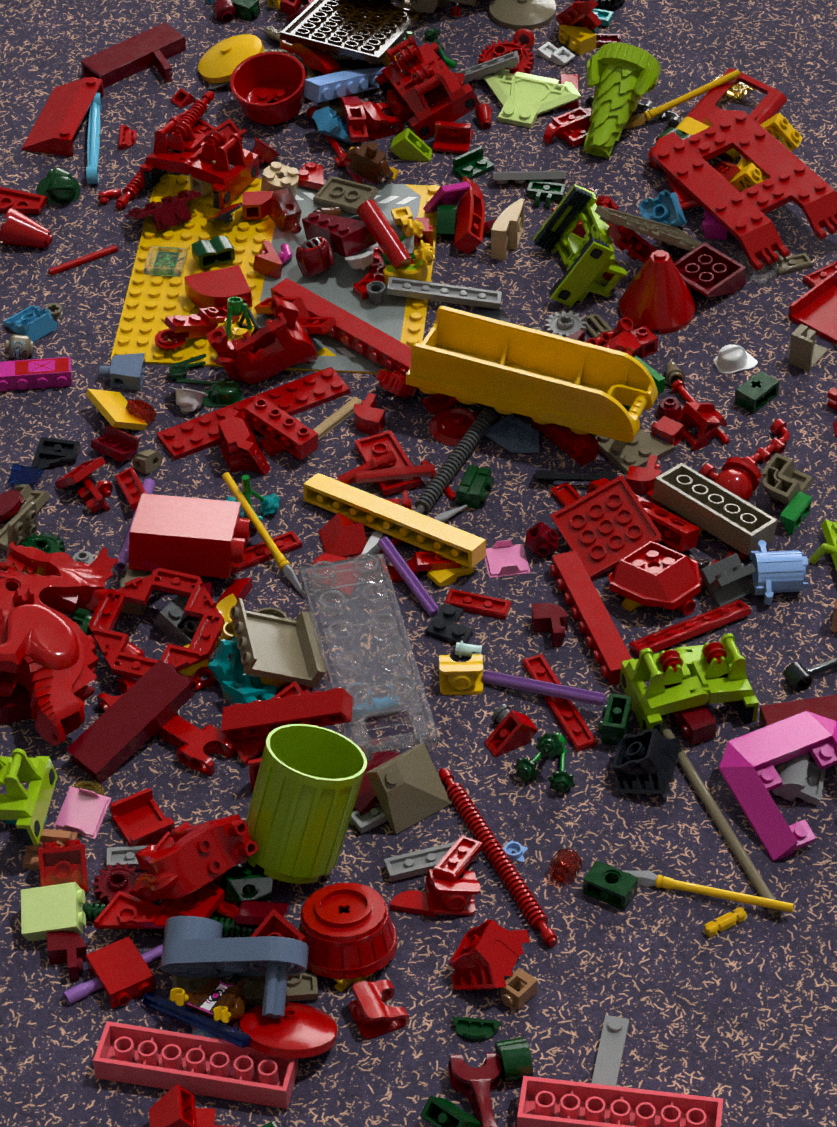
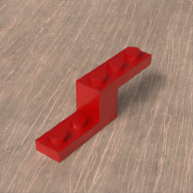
M279 297L284 301L294 303L299 312L297 321L309 335H325L337 324L334 317H310L301 297ZM266 298L254 307L256 313L273 314L270 309L272 298Z

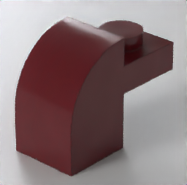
M553 603L532 604L531 619L533 632H551L553 647H561L562 639L566 638L565 631H568L567 612L562 607Z
M71 931L47 932V949L50 965L68 963L70 981H79V972L83 971V961H87L86 945L83 938Z

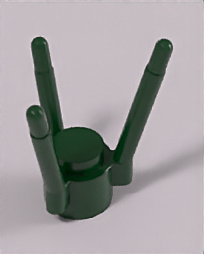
M206 354L169 365L171 379L177 380V384L213 385L215 383L184 378L187 376V369L206 364L205 361L192 363L205 358Z

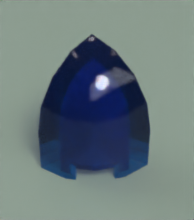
M13 463L8 483L18 485L34 484L42 477L44 470Z

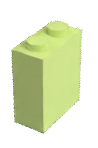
M76 882L22 889L21 934L27 941L47 939V932L71 931L78 935L83 934V926L86 925V916L82 906L86 900L84 890Z

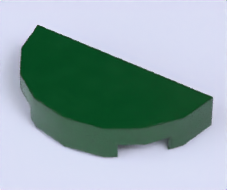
M452 1016L453 1028L457 1035L471 1042H484L491 1039L498 1033L501 1021Z

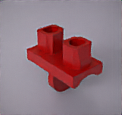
M88 476L82 479L86 485L77 490L78 494L84 502L87 501L86 505L92 513L97 512L101 508L105 512L109 511L111 508L103 497L111 496L112 484L109 481H98L95 487Z

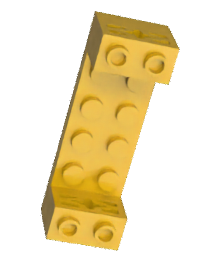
M780 112L760 124L791 152L798 148L803 139L800 133L793 128L787 118ZM742 156L737 164L741 171L728 182L739 192H742L767 178L753 163H749Z

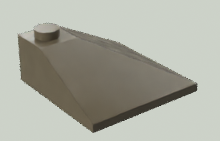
M424 742L366 772L394 834L407 829L451 804Z

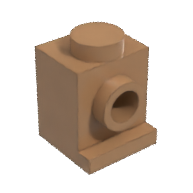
M518 968L513 973V976H509L505 980L506 987L500 988L502 1002L507 1007L515 1006L517 1009H520L532 996L537 995L538 980L521 968Z

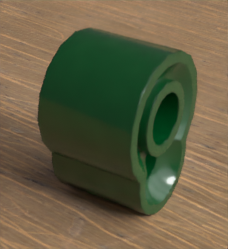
M524 1037L495 1042V1052L498 1053L500 1059L501 1075L504 1082L523 1079V1076L533 1077L531 1053Z

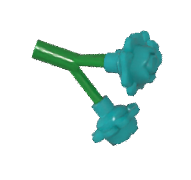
M249 475L241 477L243 485L242 494L244 497L246 495V500L253 511L251 494L259 499L261 505L259 511L264 516L273 515L279 510L280 498L275 493L261 496L252 490ZM228 496L227 500H225L238 502L235 497ZM241 507L240 517L248 518L246 514L244 515L245 512ZM257 515L260 521L263 520L262 516Z

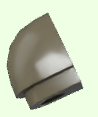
M144 450L134 456L132 464L137 471L151 474L161 465L162 455L158 451Z

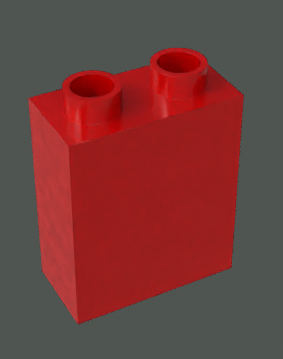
M142 493L129 532V569L153 571L158 568H164L191 575L230 578L233 563H244L246 543H249L251 519L240 518L241 502Z

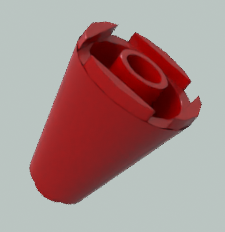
M10 208L5 215V218L8 219L5 224L2 223L0 229V243L44 249L46 246L51 245L53 236L50 230L16 209Z

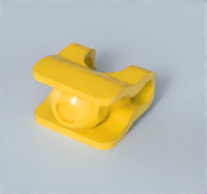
M472 654L471 659L466 662L453 661L450 655H439L441 694L475 695L483 693L482 654Z

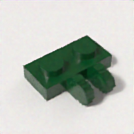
M530 180L527 196L535 197L534 207H539L541 198L546 199V209H550L552 200L562 201L564 198L566 184Z

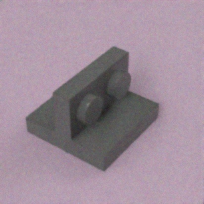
M737 553L699 570L717 608L755 592L748 576L756 572L753 563L745 567Z

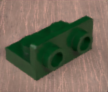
M481 146L453 159V173L460 179L466 176L473 180L494 170V164L483 156V148Z

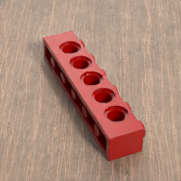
M602 478L589 482L587 494L610 482V480ZM636 495L662 535L663 541L661 542L680 552L696 547L700 528Z

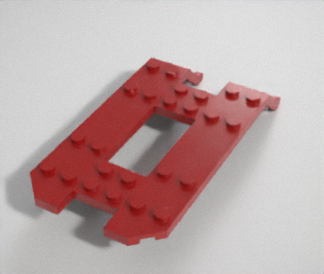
M718 110L704 117L705 123L709 127L699 133L682 140L675 132H671L657 140L652 153L653 161L739 240L751 266L756 271L763 269L762 262L758 260L760 258L768 266L772 264V261L774 263L779 261L777 253L774 252L776 250L783 258L790 256V252L784 246L773 222L765 215L791 201L803 210L815 236L819 240L827 236L826 232L822 229L823 227L831 235L836 233V191L745 111ZM734 148L749 163H753L767 179L739 192L706 161Z

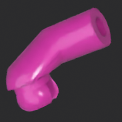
M287 243L282 244L280 247L281 251L278 257L282 264L287 263L293 257Z

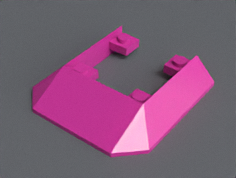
M804 711L728 741L719 766L721 775L773 862L792 855L795 850L812 844L816 840L805 819L788 826L768 791L780 787L783 783L774 766L809 752L820 770L837 764V721L809 711Z

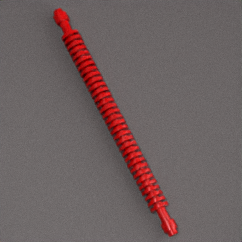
M212 91L205 92L202 100H197L180 122H185L193 128L207 111V104L213 101L214 93ZM140 170L123 189L124 195L117 199L115 205L117 209H124L129 203L128 200L130 198L135 199L144 188L141 187Z
M441 768L438 774L442 784L447 786L446 793L475 840L482 842V851L517 903L532 929L540 931V937L546 945L550 947L557 944V936L553 929L547 926L548 917L460 783L454 782V776L450 770Z

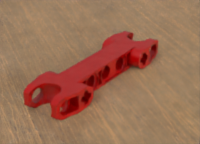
M121 676L117 680L118 688L122 693H125L138 680ZM101 693L97 696L98 706L103 711H106L122 695L111 696L107 693ZM174 714L154 733L156 736L160 735L161 739L172 746H177L176 756L180 762L206 775H211L215 772L214 762L208 755L220 753L229 758L235 754L234 744L221 730L210 724H207L201 730L177 714Z

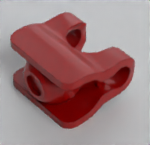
M362 102L367 119V132L371 140L381 139L402 132L403 122L398 117H391L392 108L387 103Z
M428 869L425 887L431 913L440 915L475 914L474 895L480 893L481 886L476 879L474 871H463L462 878L452 883L432 876L433 869Z
M389 980L361 981L353 984L352 991L357 1000L349 1003L348 1010L363 1038L372 1039L407 1025L409 1015L405 1008L401 1006L391 1007L384 1004V1002L393 997L395 991Z

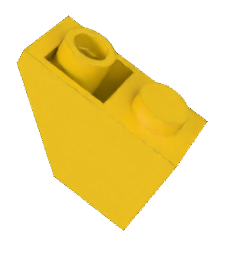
M559 26L558 37L560 42L567 45L572 51L582 55L596 49L597 35L588 28Z

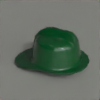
M64 175L45 177L37 185L36 192L38 195L46 196V204H67L78 199L81 189L76 179Z
M227 378L216 381L211 387L204 390L208 397H204L202 405L205 407H226L242 401V394L238 388V383Z

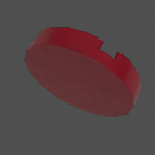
M9 490L0 494V522L13 517L21 508L19 505L24 503V498L19 491Z

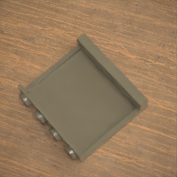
M239 598L236 605L231 608L230 618L233 621L234 633L238 642L237 647L240 650L241 663L244 666L245 674L289 683L296 681L299 685L317 688L326 672L309 612L301 611L297 620H291L247 611L244 608L243 600Z

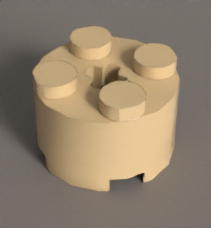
M272 162L271 166H268L263 171L260 191H279L280 204L281 201H287L288 195L293 201L292 196L296 197L298 187V170L294 167L282 165L280 162Z

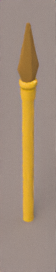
M735 70L657 108L644 111L642 114H635L628 120L623 130L642 126L646 121H650L659 114L741 76L740 71Z

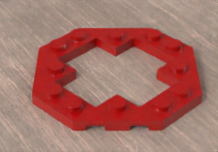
M158 568L153 570L149 576L144 578L137 577L126 582L125 586L117 590L112 588L104 592L89 623V629L113 674L140 679L159 661L125 653L124 650L129 641L128 634L112 631L125 602L146 606L153 589L190 597L184 608L185 615L202 618L189 647L168 644L161 660L166 664L171 663L179 672L210 658L225 621L199 576Z

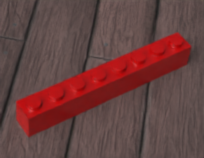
M576 550L553 555L552 565H549L550 574L556 578L558 590L563 591L565 604L570 605L572 618L574 620L577 619L579 631L585 635L588 649L592 648L594 661L601 666L602 677L607 678L610 685L620 683L621 661L632 659L582 561Z

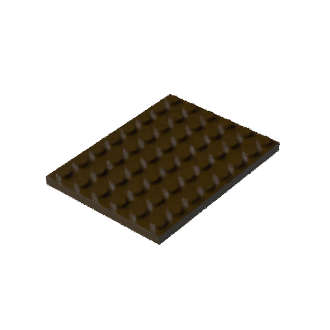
M314 0L280 32V39L285 40L287 43L301 44L306 48H317L322 52H333L337 56L345 55L353 60H364L369 64H378L387 55L385 50L395 47L406 35V32L410 31L421 20L422 12L374 0Z

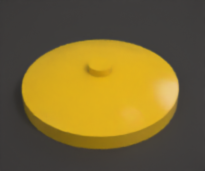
M241 34L229 37L215 44L202 56L198 70L202 78L209 83L229 82L234 69L248 57L263 53L264 46L255 35Z

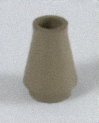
M675 362L667 363L665 367L667 384L671 386L676 380L684 382L685 374Z

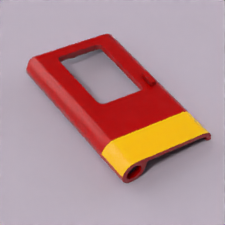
M727 69V71L721 77L735 71L736 69ZM740 72L741 76L708 91L677 125L676 129L680 130L683 134L694 135L708 128L709 126L705 123L704 117L718 110H723L717 107L716 104L733 85L739 82L767 94L749 114L759 124L776 115L787 102V98L781 91ZM734 148L722 153L731 162H734L740 156Z

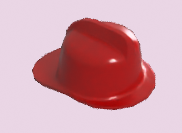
M254 137L256 142L252 153L258 154L259 164L263 162L271 164L278 156H281L270 145Z

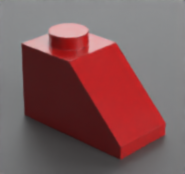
M511 710L484 743L492 754L498 757L525 746L537 733L538 728L527 715Z

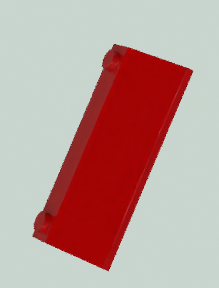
M85 77L55 87L26 139L22 150L73 156V138L96 93H100L101 97H104L103 79Z

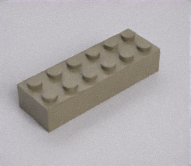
M680 463L655 478L653 499L741 553L749 556L751 551H757L760 540H764L766 544L774 540L777 519L687 465Z

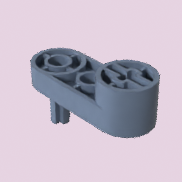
M175 916L165 921L160 966L163 972L187 978L233 977L234 974L240 977L266 976L262 1016L273 1019L284 1017L288 976L300 975L307 971L309 951L307 943L292 938L275 936L222 938L223 925L215 920L204 917Z

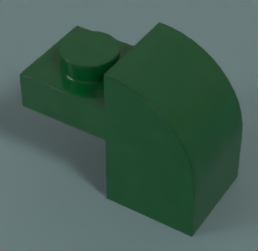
M438 204L436 234H455L458 216L457 205Z

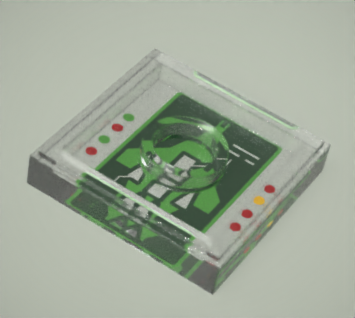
M150 246L144 266V274L181 277L188 254L187 248Z

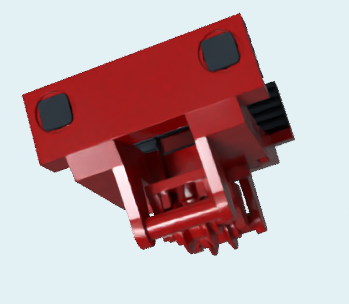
M409 35L405 41L391 49L385 50L391 65L382 69V74L375 79L385 97L389 89L395 90L414 115L408 122L414 134L422 141L435 133L436 121L454 122L480 106L476 94L469 83L462 87L445 65L446 61L435 42L430 45L425 43L418 47L414 38ZM439 85L447 97L429 107L423 95Z
M173 116L162 129H158L155 132L154 150L140 166L141 187L152 189L160 182V178L167 171L182 174L190 173L191 177L213 184V208L223 210L259 176V156L243 149L241 137L236 133L232 134L227 142L224 134H220L217 131H211L209 135L193 133L191 125L180 122L177 117Z

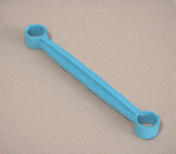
M96 93L90 105L87 139V185L99 184L100 93Z

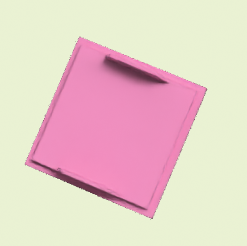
M511 540L496 541L493 548H486L485 562L489 578L531 573L523 544L513 545Z
M70 786L54 828L77 832L79 835L95 839L112 798L96 794L93 791Z

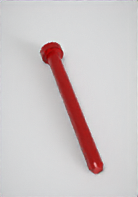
M676 380L671 385V390L675 394L679 393L686 402H696L685 389V384L682 380ZM720 427L717 428L718 432L715 435L723 444H729L730 439Z

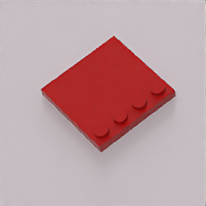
M623 475L550 515L571 551L576 550L591 580L615 568L621 559L648 542L659 543L663 541L662 535Z

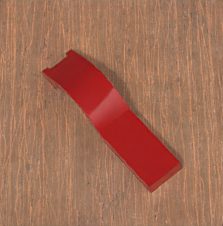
M432 551L415 552L413 558L407 562V565L415 575L421 571L461 567V564ZM375 555L364 556V562L368 564L366 567L367 574L388 582L404 581L394 566L381 563Z

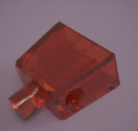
M290 187L274 191L272 193L269 217L281 232L291 231L293 234L299 233L302 229L299 224L302 212Z

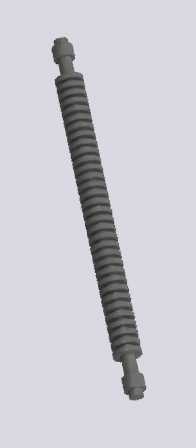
M485 405L415 502L416 509L413 511L421 514L430 511L499 414L495 411L494 407Z

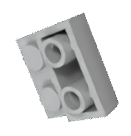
M810 753L778 764L776 771L783 783L780 787L773 789L772 793L790 801L798 797L817 806L821 801L826 769L820 770L815 762L809 760Z

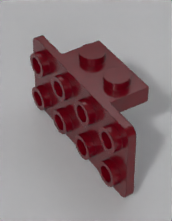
M182 190L177 192L178 196H166L161 198V202L145 204V208L131 209L128 211L129 214L124 215V217L129 220H138L152 215L156 230L161 231L191 220L186 201L200 197L201 193L194 192V190Z

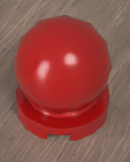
M742 457L728 458L722 466L721 473L717 475L714 482L748 502L753 491L760 484L762 478L760 470L755 464L751 463L749 465L742 461Z

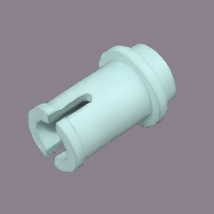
M463 641L461 643L456 642L455 655H459V658H461V656L472 657V654H481L482 645L466 644Z

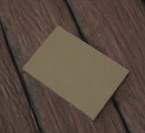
M331 176L313 197V201L315 204L326 207H339L342 211L358 215L356 212L357 208L363 202L373 200L379 192L376 187Z

